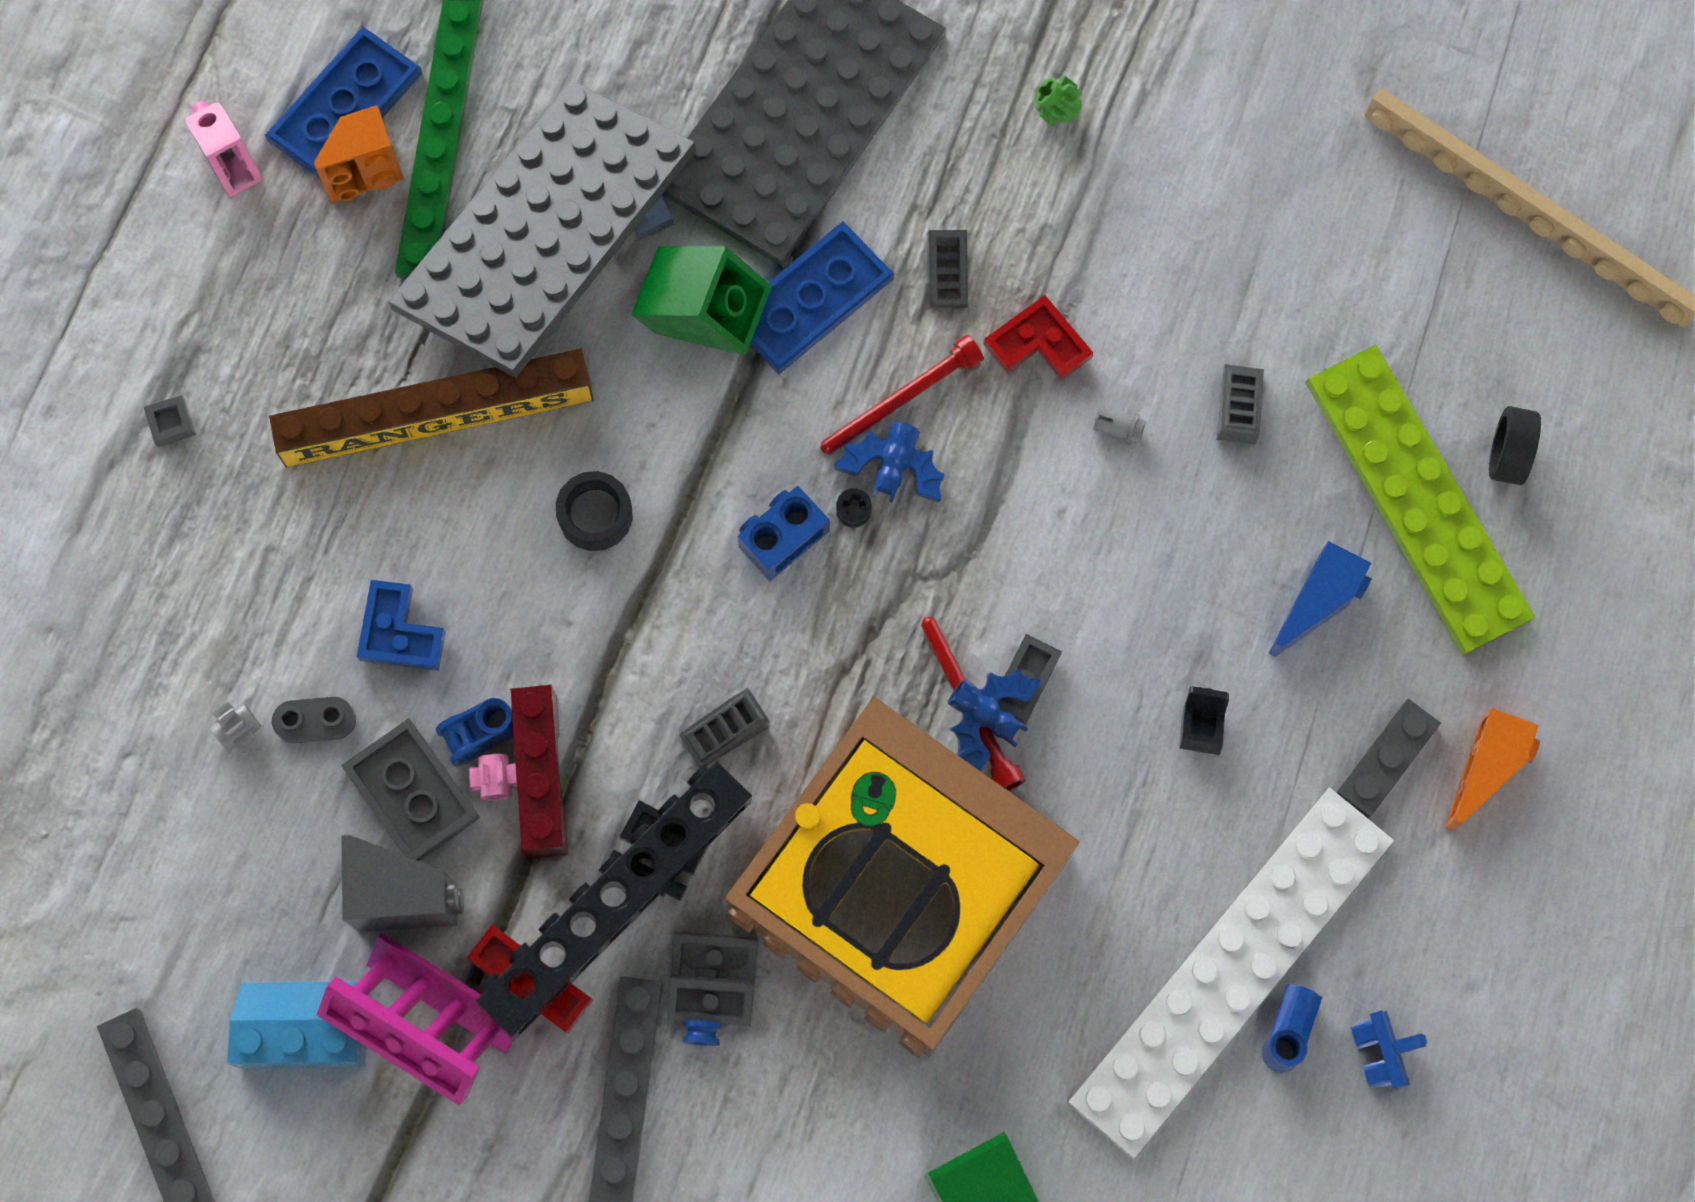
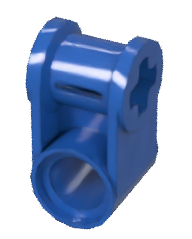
M500 698L487 699L463 713L447 718L437 725L435 731L438 736L444 737L453 755L450 758L453 766L466 764L478 758L485 751L514 736L512 709L505 701ZM498 711L506 713V720L502 726L495 729L488 727V720L492 714ZM458 734L460 735V737H461V739H462V741H463V745H462V743H461V741H460V739H459V737H458Z

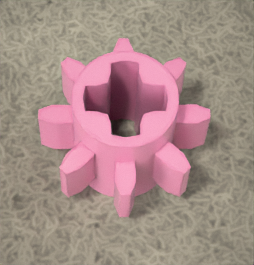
M484 755L478 758L479 768H469L470 788L474 792L480 791L481 800L499 801L512 797L511 787H517L516 764H509L508 755Z

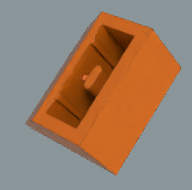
M378 105L340 117L314 161L316 171L331 203L335 201H350L360 193L373 189H387L397 181L404 180Z

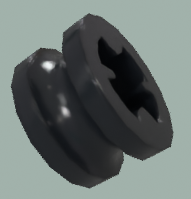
M851 488L839 495L836 502V513L843 525L850 528H858L865 525L870 519L872 504L866 492L857 488ZM851 500L859 501V507L864 506L865 510H858L857 516H850L849 509L843 510V506H850Z

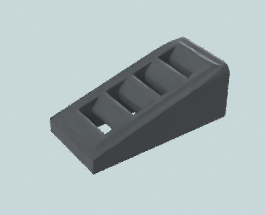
M928 230L926 244L929 308H968L967 230ZM937 245H957V252H937ZM937 260H957L958 267H937ZM937 275H958V281L937 282ZM959 289V297H938L937 290Z
M1224 365L1216 440L1256 444L1260 435L1264 369ZM1232 376L1254 379L1253 385L1232 382ZM1231 390L1252 393V398L1231 395ZM1230 405L1251 406V411L1231 409ZM1230 417L1250 419L1249 424L1229 422Z
M746 688L679 735L698 766L702 767L703 765H709L770 727V724L749 688ZM742 707H745L753 720L748 725L738 711ZM729 715L739 729L734 735L724 721V718ZM714 724L717 725L726 739L721 744H719L709 728ZM701 732L712 748L708 753H705L695 737Z

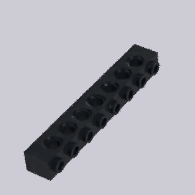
M717 761L709 769L705 765L700 767L687 782L691 787L680 798L676 794L672 795L658 810L661 817L651 827L646 823L643 824L630 837L628 842L632 846L621 857L617 853L610 856L599 869L602 875L591 886L587 882L581 885L569 898L572 905L561 916L557 912L552 914L538 929L542 935L531 946L526 942L523 943L509 957L508 962L511 966L500 977L493 973L478 988L477 992L481 995L476 1000L478 1007L513 1042L751 804L752 794ZM697 800H706L712 805L714 811L707 817H697L691 812L690 806ZM668 829H677L684 835L685 839L679 846L669 847L662 842L661 835ZM647 858L654 863L655 870L652 874L641 877L632 871L631 866L637 859ZM615 887L624 892L626 897L622 904L611 907L602 901L601 896L608 888ZM587 917L593 920L596 925L593 933L586 937L575 935L571 930V926L576 919ZM550 947L560 948L565 953L563 963L557 967H547L541 962L543 952ZM521 977L529 978L535 984L532 994L526 998H517L510 991L512 983Z

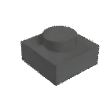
M182 395L144 407L153 441L157 447L196 435L186 400Z

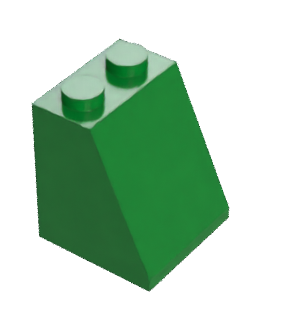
M658 246L631 315L655 334L737 354H746L772 285L726 246Z
M1005 1131L929 1171L925 1175V1179L937 1202H1039Z

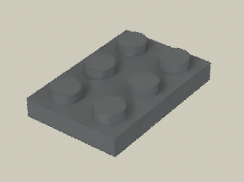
M410 718L341 765L406 857L417 861L422 860L480 819V816Z

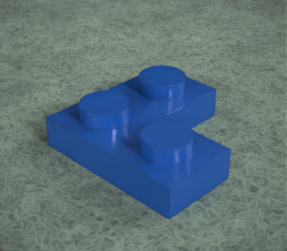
M379 580L370 581L356 656L359 661L439 671L446 631L441 627L407 623L413 592L411 584Z

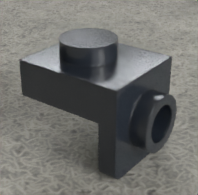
M1195 686L1189 687L1182 711L1179 749L1220 756L1223 747L1225 713L1229 703L1228 692Z

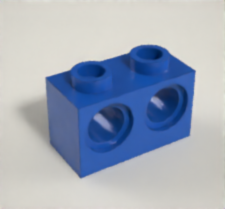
M796 486L790 492L787 490L780 492L770 502V509L760 517L757 515L750 517L739 529L740 534L737 536L739 548L769 581L773 580L830 532V519L799 486ZM792 512H801L806 515L807 519L802 524L793 525L786 520V517ZM762 537H771L777 542L775 547L770 550H762L755 545Z

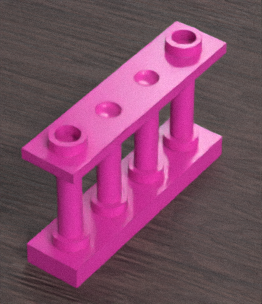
M381 933L376 939L366 965L371 969L354 986L336 976L327 985L316 1015L460 1106L468 1097L480 1067L475 1064L477 1059L490 1045L506 1053L513 1041L478 1007L476 1000L481 996L478 992L389 936ZM385 978L406 990L389 1008L384 1007L368 996ZM420 1000L441 1012L424 1031L403 1019ZM455 1022L476 1035L460 1054L439 1041Z

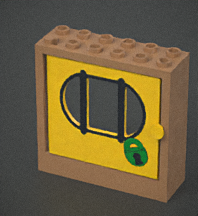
M873 697L725 896L728 909L727 914L730 916L729 920L747 934L752 929L761 934V938L764 940L762 944L778 957L783 958L787 953L794 958L798 965L796 969L808 979L817 983L821 978L831 985L830 989L832 991L830 994L849 1008L855 1003L866 1011L865 1020L878 1030L885 1033L890 1028L901 1036L898 1043L908 1052L918 1058L922 1053L931 1057L1068 863L1080 841L880 700ZM859 830L872 831L873 836L822 906L818 909L814 908L809 893V877L812 865L819 852L830 841L842 834ZM890 841L931 870L933 876L879 951L873 953L831 923L829 918L883 843ZM1043 865V869L930 1028L924 1025L922 1022L925 1024L929 1023L1038 867ZM943 884H947L953 899L954 915L950 931L945 940L934 952L920 960L903 964L890 963V957Z

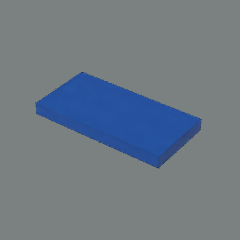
M362 26L270 128L265 137L269 143L320 179L314 161L339 118L378 105L383 118L423 74L421 67Z
M842 221L768 282L772 285L750 345L780 375L893 281L894 273Z

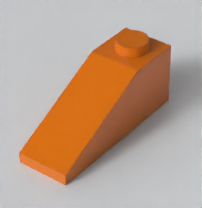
M1491 708L1481 717L1445 826L1446 829L1453 831L1463 824L1519 771L1527 761L1532 762L1540 745V740L1535 738L1539 725Z

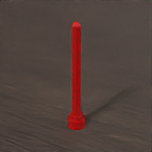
M966 334L953 343L954 348L949 351L950 355L824 439L820 444L821 451L824 454H832L956 369L960 368L963 370L966 367L972 369L984 361V356L979 346L972 337Z
M926 617L921 622L922 630L954 691L965 677L936 620L932 617ZM980 727L979 735L981 741L990 752L988 761L992 767L989 770L992 776L991 779L1008 791L1022 785L1026 779L1019 766L1013 765L1011 760H1006L989 727Z

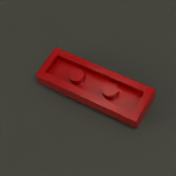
M492 924L467 956V959L489 976L496 973L500 977L511 966L508 962L509 957L521 945ZM521 977L512 983L510 991L519 998H526L532 994L535 984L531 979ZM571 984L541 1015L568 1034L593 999Z

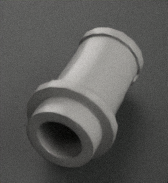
M1102 406L1100 407L1097 414L1099 417L1096 418L1094 423V431H1101L1127 439L1126 444H1131L1132 441L1140 442L1146 424L1145 420L1139 419L1140 415L1135 414L1132 417L1105 409Z

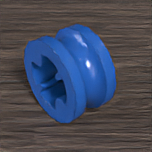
M699 1020L684 1021L683 1026L687 1028L688 1032L686 1036L682 1037V1043L700 1046H720V1039L716 1038V1032L721 1030V1023Z

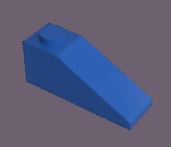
M1327 541L1281 627L1269 654L1276 657L1344 610L1354 597L1361 600L1372 578L1366 576L1371 562Z

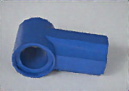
M1286 985L1269 1038L1262 1048L1263 1060L1273 1071L1281 1073L1290 1071L1302 1062L1307 1055V1043L1323 998L1315 991L1303 986ZM1277 1041H1286L1291 1045L1294 1052L1292 1060H1285L1277 1054L1275 1048Z

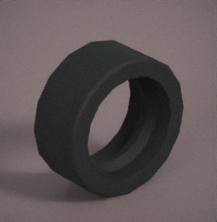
M1507 406L1504 409L1495 431L1490 453L1489 476L1492 480L1522 485L1526 482L1534 464L1540 439L1541 415L1539 412L1513 406Z
M600 471L583 472L570 478L560 489L555 502L556 518L565 538L576 547L588 551L606 550L618 544L628 534L633 520L630 496L624 485L614 476ZM587 491H605L617 503L618 514L615 522L601 532L588 533L582 531L574 524L571 518V507L574 500Z

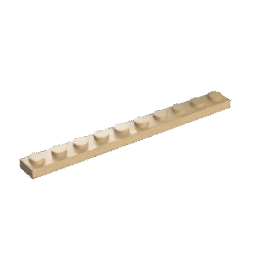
M1380 87L1374 95L1364 116L1369 118L1375 127L1382 131L1390 132L1402 140L1408 149L1420 152L1432 160L1438 169L1445 173L1453 174L1465 182L1471 191L1483 194L1495 202L1504 213L1516 216L1528 224L1537 235L1551 239L1560 245L1567 255L1581 259L1593 267L1600 277L1614 281L1626 289L1633 299L1645 302L1659 311L1666 321L1685 328L1695 317L1694 294Z

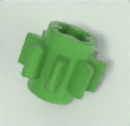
M1063 76L1059 82L1054 78L1047 79L1036 92L1035 101L1038 104L1035 109L1040 112V117L1052 126H1054L1058 119L1063 123H1068L1081 110L1082 101L1079 97L1082 95V92L1077 89V84L1066 76Z

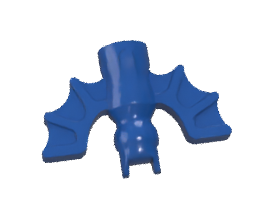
M893 422L887 439L877 438L872 431H869L862 442L857 444L846 443L844 455L834 465L837 471L857 476L869 462L880 459L882 468L877 472L872 497H875L877 492L891 495L889 500L891 503H893L897 489L901 485V474L907 468L911 469L915 475L917 482L916 494L919 497L935 502H940L942 498L940 484L944 480L945 474L935 468L932 461L933 450L921 452L915 449L920 431L907 423Z
M1016 669L1007 676H997L992 672L987 673V681L982 689H978L967 679L962 680L947 702L951 707L962 713L960 722L949 728L958 740L956 755L979 771L982 770L990 758V752L981 741L979 735L980 727H989L996 737L1002 738L1012 746L1017 747L1018 744L1013 740L1015 734L1019 729L1027 731L1028 728L1017 721L1011 713L1002 711L998 700L1003 697H1009L1022 702L1028 701L1039 687L1040 679L1028 678L1019 669Z

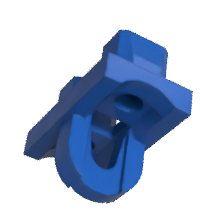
M1383 1010L1370 1013L1371 1019L1364 1020L1351 1027L1358 1049L1379 1044L1384 1058L1382 1061L1363 1066L1369 1087H1387L1392 1085L1393 1089L1410 1085L1401 1054L1426 1047L1428 1042L1425 1035L1417 1034L1396 1040L1388 1012Z

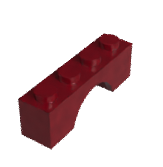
M552 685L510 688L521 851L527 859L568 855L566 816L562 800L558 760V739L560 734L557 695Z

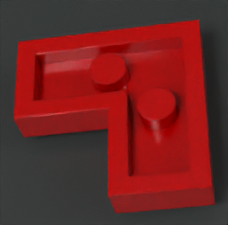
M1046 295L989 334L983 341V345L1006 373L1038 351L1061 380L1091 360L1094 354Z

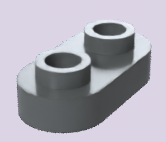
M339 697L300 699L280 704L275 709L271 722L275 733L288 743L339 740L348 736L355 727L356 714L350 704ZM339 711V718L335 722L329 723L326 721L329 712ZM291 714H297V723L293 726H287L285 723L286 718Z

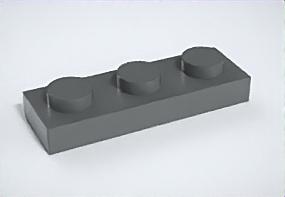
M1408 698L1336 793L1369 819L1440 726L1441 722Z

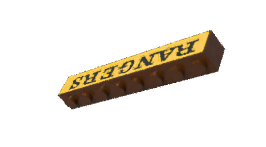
M582 348L531 359L517 378L496 367L269 415L275 452L287 468L592 402L594 398Z

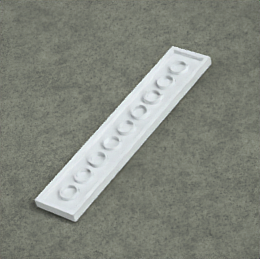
M1329 787L1067 1103L1125 1154L1134 1159L1394 840Z

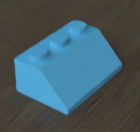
M350 981L347 983L351 986H354L358 981ZM330 982L242 983L230 1018L227 1064L237 1068L366 1067V1046L316 1015L326 987Z

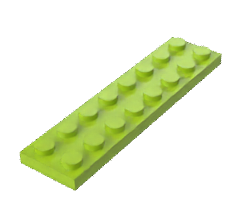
M1375 344L1309 377L1305 384L1462 656L1536 618L1377 345Z

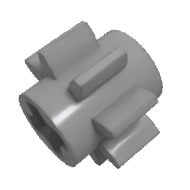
M226 702L212 713L217 722L209 728L228 752L237 746L239 750L245 753L259 742L254 733L262 726L244 703L234 708L229 702Z

